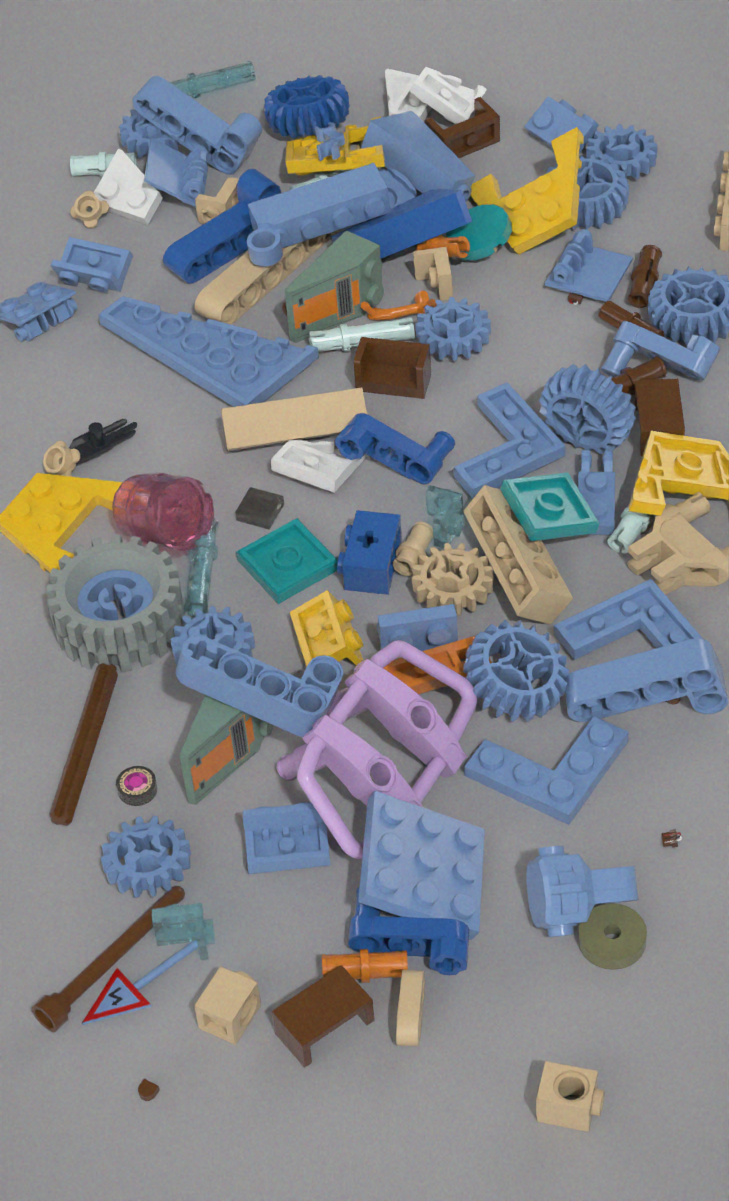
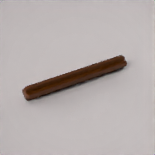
M101 663L96 668L49 813L52 823L56 825L68 826L73 820L117 681V668L113 664Z

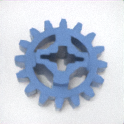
M134 109L130 110L131 117L123 116V124L119 125L122 146L127 147L128 153L137 151L139 158L148 154L151 138L177 151L178 145H182Z
M617 124L614 130L606 126L604 127V133L596 131L594 132V139H588L586 158L590 159L594 155L599 161L607 158L609 164H617L618 169L625 172L626 179L627 176L639 179V172L649 174L650 167H655L657 143H654L653 135L646 136L645 129H641L638 132L635 131L634 125H630L628 129H623L621 124Z
M450 297L448 303L445 304L438 299L436 300V307L433 308L426 305L424 307L425 314L417 315L418 323H415L418 342L430 344V355L438 352L439 359L441 360L446 355H451L453 361H457L458 355L461 354L466 358H470L471 350L481 352L482 344L489 343L491 320L488 319L487 310L480 311L479 303H474L471 306L468 305L467 298L462 299L458 303L455 302L453 297Z
M210 606L209 613L205 614L199 608L195 609V618L183 616V626H175L173 628L175 637L171 638V646L176 665L182 643L188 637L195 635L208 637L253 657L252 649L255 648V640L251 623L244 622L241 612L231 616L230 607H226L219 613L216 612L215 606Z
M141 816L136 818V825L130 826L126 822L121 823L123 832L111 831L109 833L111 843L102 845L104 856L101 857V861L109 884L117 883L119 892L122 894L129 888H133L134 897L138 898L143 890H149L152 897L156 896L157 888L161 886L165 890L170 891L172 889L170 881L172 879L183 881L182 869H190L191 867L189 858L191 850L189 840L185 839L184 830L182 828L175 830L172 820H168L163 825H160L158 816H153L150 823H144ZM169 847L172 849L171 856L168 855L167 849ZM121 857L125 859L124 865L120 863Z

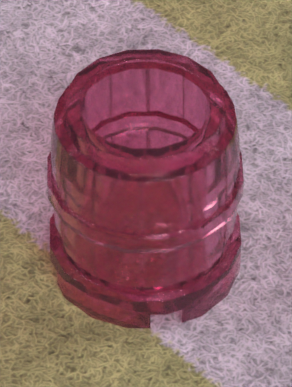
M160 472L136 474L125 480L116 491L112 503L113 517L119 529L130 538L131 536L140 537L144 544H148L151 541L164 548L185 551L194 549L199 545L195 543L202 535L207 536L211 530L214 518L213 499L209 493H205L201 486L203 484L194 478L180 475L172 476Z

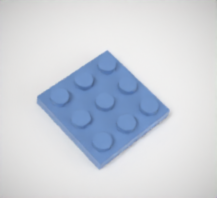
M374 791L367 801L358 902L401 917L456 919L468 925L469 940H472L479 933L485 829Z

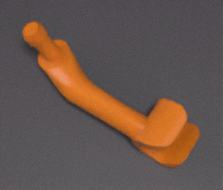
M420 291L414 297L415 304L381 309L372 308L368 302L364 301L361 303V308L368 313L370 320L379 321L396 319L417 313L425 314L424 307L428 305L434 308L436 307V302L434 299L429 300L426 291Z

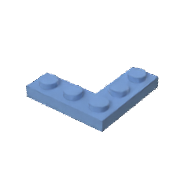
M506 382L478 395L477 406L508 439V442L455 466L454 478L473 499L484 485L498 488L502 485L503 480L522 477L564 457L565 445L510 384Z
M652 579L554 625L555 637L574 660L638 629L646 635L656 648L688 639H703Z
M593 716L554 771L484 739L464 766L465 776L570 825L628 743L629 732Z

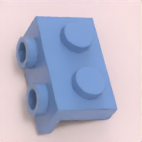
M548 96L524 127L529 133L551 147L553 139L577 127L584 136V142L580 145V154L588 144V139H594V132L597 131L599 125L586 114H583L582 117L575 114L576 109L565 100L561 99L558 103Z
M69 237L61 261L53 259L51 267L59 276L58 279L66 284L76 286L79 282L88 284L89 287L100 292H108V289L121 292L133 254L130 250Z
M454 604L378 615L377 633L380 648L383 649L393 641L402 640L420 651H425L458 641L457 614Z
M301 802L296 805L278 807L262 806L242 812L249 874L331 865L327 826L312 803Z

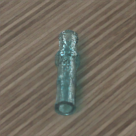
M247 61L199 75L190 73L187 74V78L170 83L195 99L199 98L201 93L247 81H254L256 76L253 74L255 69L252 62Z
M206 515L196 519L194 541L189 545L188 551L191 565L184 611H188L187 614L196 617L195 609L198 608L203 614L208 613L213 561L218 557L216 536L219 522L215 521L214 517Z

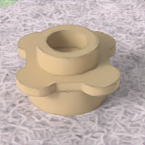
M85 191L76 199L70 213L73 218L81 219L87 228H94L97 226L98 219L102 214H106L109 211V204L105 200L100 201L94 192ZM89 207H92L91 212H87Z
M57 441L44 454L43 464L46 472L49 474L72 476L71 472L80 459V453L77 449L68 448L64 441Z

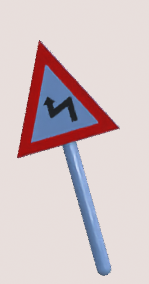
M194 940L134 984L116 968L82 1024L86 1025L152 1007L139 990L199 948L200 941Z

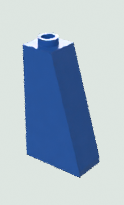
M430 190L391 208V213L361 222L331 236L334 243L345 231H349L380 245V257L384 258L472 222L461 190Z

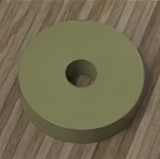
M608 903L596 906L592 909L587 922L580 923L579 925L580 950L589 962L600 968L617 970L629 967L637 962L645 951L646 925L636 911L625 905ZM616 934L619 937L611 939L608 938L607 935Z

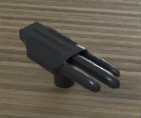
M121 419L104 428L99 422L91 423L88 427L89 431L74 438L69 447L70 449H77L80 453V459L76 465L86 462L131 438L136 433L134 429L138 426L137 422L124 426L127 423V419Z

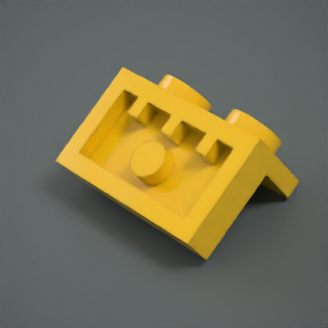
M326 590L290 611L306 667L313 658L323 655L333 657L338 662L347 657L355 665L364 661L360 651L363 647V642L358 632L352 627L351 620L354 619V615L344 599L338 601Z

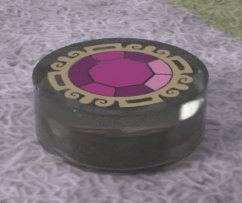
M132 766L123 770L117 777L116 787L119 798L127 805H145L157 794L155 774L147 767Z

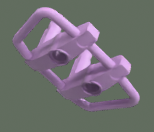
M402 640L389 643L374 654L370 660L366 659L357 664L354 668V674L348 676L345 680L347 687L336 694L328 714L317 719L312 725L313 729L303 737L305 743L298 746L293 753L282 756V760L277 762L279 775L285 780L298 779L300 786L341 849L355 859H362L364 841L360 843L354 839L315 779L314 772L328 766L348 788L352 796L361 800L366 805L372 793L378 791L423 807L421 802L439 776L446 778L456 774L457 769L464 759L467 758L459 744V740L476 708L477 696L473 692V685L465 677ZM400 656L456 690L461 696V703L449 727L438 715L436 708L431 702L423 699L409 686L383 668ZM370 710L389 731L393 739L402 743L427 765L412 788L397 771L396 765L392 760L380 754L366 741L342 725L347 718L355 717Z

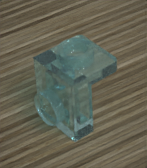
M430 485L426 490L427 514L434 517V546L444 549L445 543L451 544L454 537H459L462 533L465 523L463 494Z
M202 903L189 905L172 904L165 908L152 909L157 946L189 943L197 940L200 960H209L208 944L216 943L213 918L205 919Z

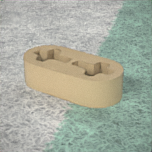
M402 970L396 1040L399 1046H420L425 996V971Z

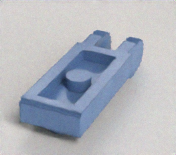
M582 450L581 472H578V489L600 523L597 532L591 535H612L615 517V472H612L613 450H605L602 466L604 472H590L592 455L590 450Z

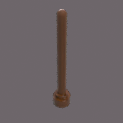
M173 886L170 891H167L59 994L54 992L51 996L44 995L32 1007V1012L38 1022L51 1032H56L67 1022L68 1014L71 1012L70 1006L184 899V889L181 886Z

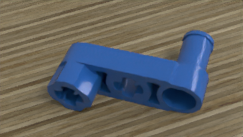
M358 413L337 436L335 445L338 447L341 455L347 459H361L364 454H367L409 479H413L421 484H428L443 467L442 461L453 450L455 440L449 433L439 431L425 448L372 416Z
M360 886L357 888L355 916L350 921L348 945L352 950L359 953L360 949H368V953L407 950V956L430 957V968L442 975H457L459 972L466 970L469 946L468 925L456 919L383 917L380 916V909L358 902Z

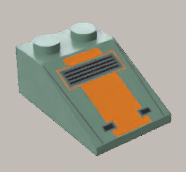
M345 231L285 289L290 341L294 343L309 338L310 331L330 330L364 316L367 313L361 308V303L364 301L368 302L371 307L380 303L384 294L380 245Z
M205 695L180 752L188 803L197 805L255 755L260 749L264 736L269 737L271 735L273 725Z

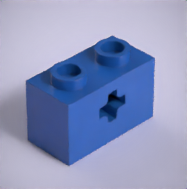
M356 510L353 525H347L345 531L346 552H340L338 557L337 572L343 575L344 590L389 595L395 571L393 561L397 558L396 550L402 542L401 516L399 514Z

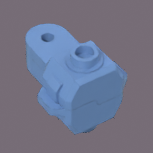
M564 846L538 848L539 856L527 864L526 884L532 920L537 928L543 927V929H548L549 937L574 935L573 926H577L578 923L587 922L594 905L639 900L635 866L590 870L579 854H564Z

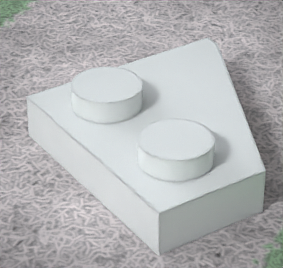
M425 67L409 92L415 95L421 102L428 104L442 114L446 120L458 124L469 118L474 110V99L482 98L487 89L480 85H477L475 90L461 86L460 78L443 75L439 71Z
M392 69L385 70L389 116L412 111L424 122L432 107L421 102L415 95L409 92L419 75Z
M120 149L115 153L94 191L95 196L100 201L105 200L109 204L108 212L146 225L150 223L163 199L156 188L144 182L145 175Z
M289 440L271 458V470L335 493L368 455L364 454L361 459L350 460L341 455L339 449H335V442L320 441L312 443L302 440Z

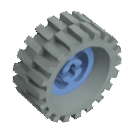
M111 535V543L102 544L100 537L91 540V548L85 549L82 544L73 548L74 557L71 559L64 555L58 561L60 570L52 569L49 575L51 584L46 585L47 603L54 633L61 650L66 649L67 657L73 662L80 657L82 667L90 670L95 663H105L107 665H120L121 672L132 671L130 663L139 661L141 667H145L151 664L150 656L155 653L159 658L167 654L166 642L171 644V638L175 637L173 629L175 626H183L182 617L185 615L178 569L175 563L172 564L171 556L166 550L159 553L158 545L151 541L143 547L141 538L131 536L129 543L123 542L122 535ZM111 601H117L118 610L121 616L124 617L123 619L118 618L117 609Z

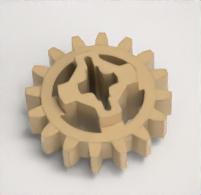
M445 543L443 551L431 547V556L428 557L421 554L419 556V565H413V592H417V601L419 603L427 601V608L454 604L456 614L459 616L462 614V608L467 607L472 612L476 611V601L485 604L487 602V593H493L494 570L492 566H489L487 556L479 557V549L476 547L468 552L465 551L464 543H460L457 549H452L449 543Z

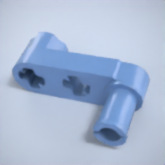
M623 321L613 339L615 344L606 362L601 367V371L609 376L612 375V377L620 375V371L626 368L633 353H640L651 359L658 356L664 365L691 378L704 381L720 351V347L705 337L692 335L685 348L643 327Z

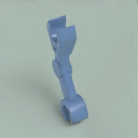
M328 122V127L326 128L315 126L316 140L323 142L317 145L319 160L322 161L324 157L332 155L333 160L339 158V147L345 144L344 133H338L335 123Z

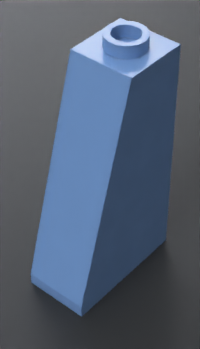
M409 111L370 120L361 148L382 145L385 167L395 169L405 175L422 194L430 190H461L465 202L469 199L475 175L414 112Z

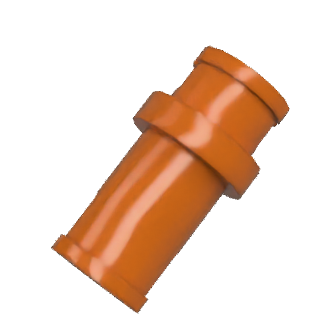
M438 235L421 242L425 244H417V251L446 247L448 257L465 258L468 255L466 252L470 250L469 241L465 236L444 237L443 235Z

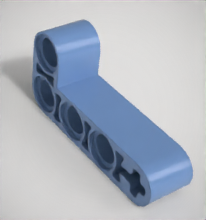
M152 76L132 100L133 107L141 116L192 151L197 146L205 147L210 155L207 163L225 174L230 175L236 172L250 155L262 133L261 123L255 116L249 113H241L229 125L160 76Z
M201 635L188 637L182 643L175 670L176 677L185 686L301 737H304L307 732L313 729L312 725L317 719L328 714L343 676L341 664L330 656L323 655L313 658L300 679Z
M700 638L688 639L579 669L569 673L565 678L567 682L565 694L568 716L577 722H590L593 716L601 719L683 696H688L693 708L701 714L720 712L728 704L723 668L712 644Z

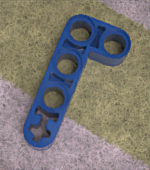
M256 169L245 171L237 183L238 204L172 243L164 253V265L187 283L193 284L248 250L247 237L253 232L248 204L280 194V186Z

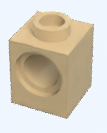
M220 966L194 1005L199 1029L236 1045L261 1007L258 982L245 972H233Z
M545 1061L536 1098L537 1122L589 1132L592 1116H601L605 1090L598 1089V1071ZM576 1095L580 1098L576 1100H568L565 1099L564 1096Z

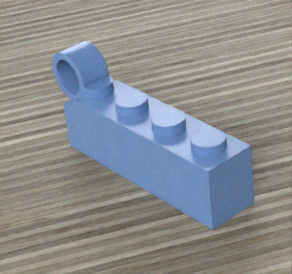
M375 163L249 203L248 209L253 232L247 237L249 257L255 265L271 266L282 258V248L391 213L388 187Z

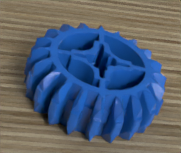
M308 75L306 78L301 79L297 77L294 81H286L284 85H277L275 90H271L264 99L266 122H268L269 128H272L273 133H280L283 137L288 135L291 138L297 136L306 138L308 135L316 136L315 126L326 128L328 127V122L335 123L337 128L339 123L344 122L346 116L349 115V96L345 85L341 84L340 80L333 79L330 76L323 78L322 75L317 77H310Z

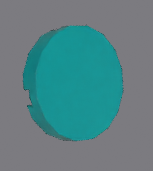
M494 204L480 205L468 209L472 222L446 232V237L465 236L468 239L470 250L466 252L468 254L467 257L460 259L478 260L488 257L495 252L493 248L499 244L503 246L508 241L512 232V222L505 210Z

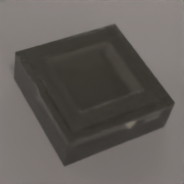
M250 487L235 511L236 521L270 530L284 506V497Z

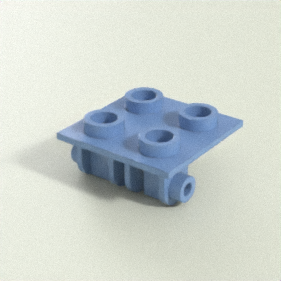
M151 138L144 182L180 199L186 204L196 207V197L198 194L204 195L208 172L206 163L209 161V152L205 147L197 146L187 156Z
M582 229L573 235V241L568 243L547 278L545 286L607 302L618 287L633 257L593 247L591 232Z
M45 282L35 283L26 289L27 293L18 298L12 297L0 303V320L17 325L18 328L14 329V333L19 341H30L42 334V330L44 332L49 330V324L54 327L74 315V311L78 307L74 299L69 297L75 295L76 292Z

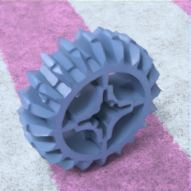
M581 155L579 159L582 161V167L578 169L577 184L580 186L577 224L572 228L575 230L577 227H585L588 230L590 226H596L601 229L603 223L612 224L614 218H621L623 210L626 209L629 196L628 180L625 177V172L619 170L617 164H609L607 158L599 161L595 155L590 159L584 158ZM557 162L555 167L548 168L547 173L557 168Z
M688 266L686 271L674 269L672 275L663 274L662 280L655 281L654 287L650 290V295L648 296L649 320L652 321L654 327L664 331V338L671 336L672 342L684 341L686 346L692 335L705 337L714 344L717 338L726 339L729 333L728 276H718L716 269L710 272L704 271L703 266L699 270H692Z
M574 364L569 368L562 367L553 377L548 379L539 399L542 405L539 412L546 416L544 423L553 426L554 434H560L564 438V442H571L574 444L575 449L580 446L585 450L591 451L594 449L600 454H603L605 450L614 451L616 447L626 441L634 426L636 419L634 411L636 407L630 403L631 395L622 392L623 385L615 384L611 380L612 375L609 377L602 375L599 368L591 371L586 364L581 368Z
M504 620L498 627L491 624L484 632L480 631L475 636L472 645H469L466 651L463 672L467 674L466 679L473 685L474 694L477 698L484 700L482 703L483 710L491 706L496 709V718L502 716L503 713H507L511 722L517 720L519 715L528 722L535 715L542 718L549 709L552 710L557 706L560 697L566 691L567 682L565 678L570 670L565 667L567 656L558 654L560 643L550 644L548 642L549 632L541 636L536 633V624L526 629L523 627L521 620L515 623L513 627ZM500 653L501 659H498L497 663L490 664L489 657ZM542 678L543 686L533 689L531 684L534 683L535 679Z

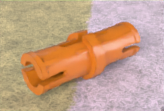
M360 949V953L322 954V974L324 977L342 965L355 980L361 979V983H370V979L399 978L402 975V970L408 969L407 950L368 953V949Z

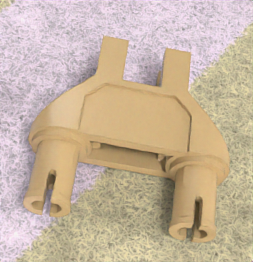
M697 492L692 497L675 506L666 504L662 515H656L652 532L628 546V553L634 557L628 561V568L636 575L651 569V575L657 579L654 581L655 584L665 595L684 585L710 587L720 585L729 580V546L723 550L715 547L690 524L697 518L710 513L711 508L706 497L702 498V494Z

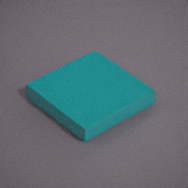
M568 472L503 480L500 490L530 541L597 532L600 523Z
M298 518L236 551L237 561L277 604L337 571L338 559Z

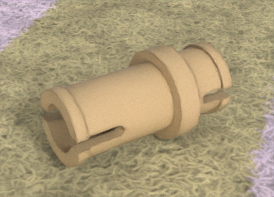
M422 521L416 522L407 540L400 543L397 548V558L393 561V567L401 575H413V565H419V556L421 554L426 555L425 551L435 536V530L430 524Z

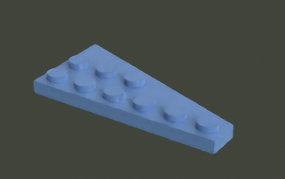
M122 296L99 313L101 325L233 407L263 403L319 358L318 347L306 345L304 349L290 345L288 339L277 337L275 341L258 337L257 331L212 319H207L206 322L192 319V315L179 311L175 315L160 311L159 305Z

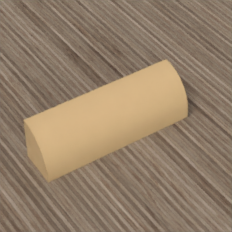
M362 388L221 409L227 451L283 443L289 440H303L340 434L356 414H367Z

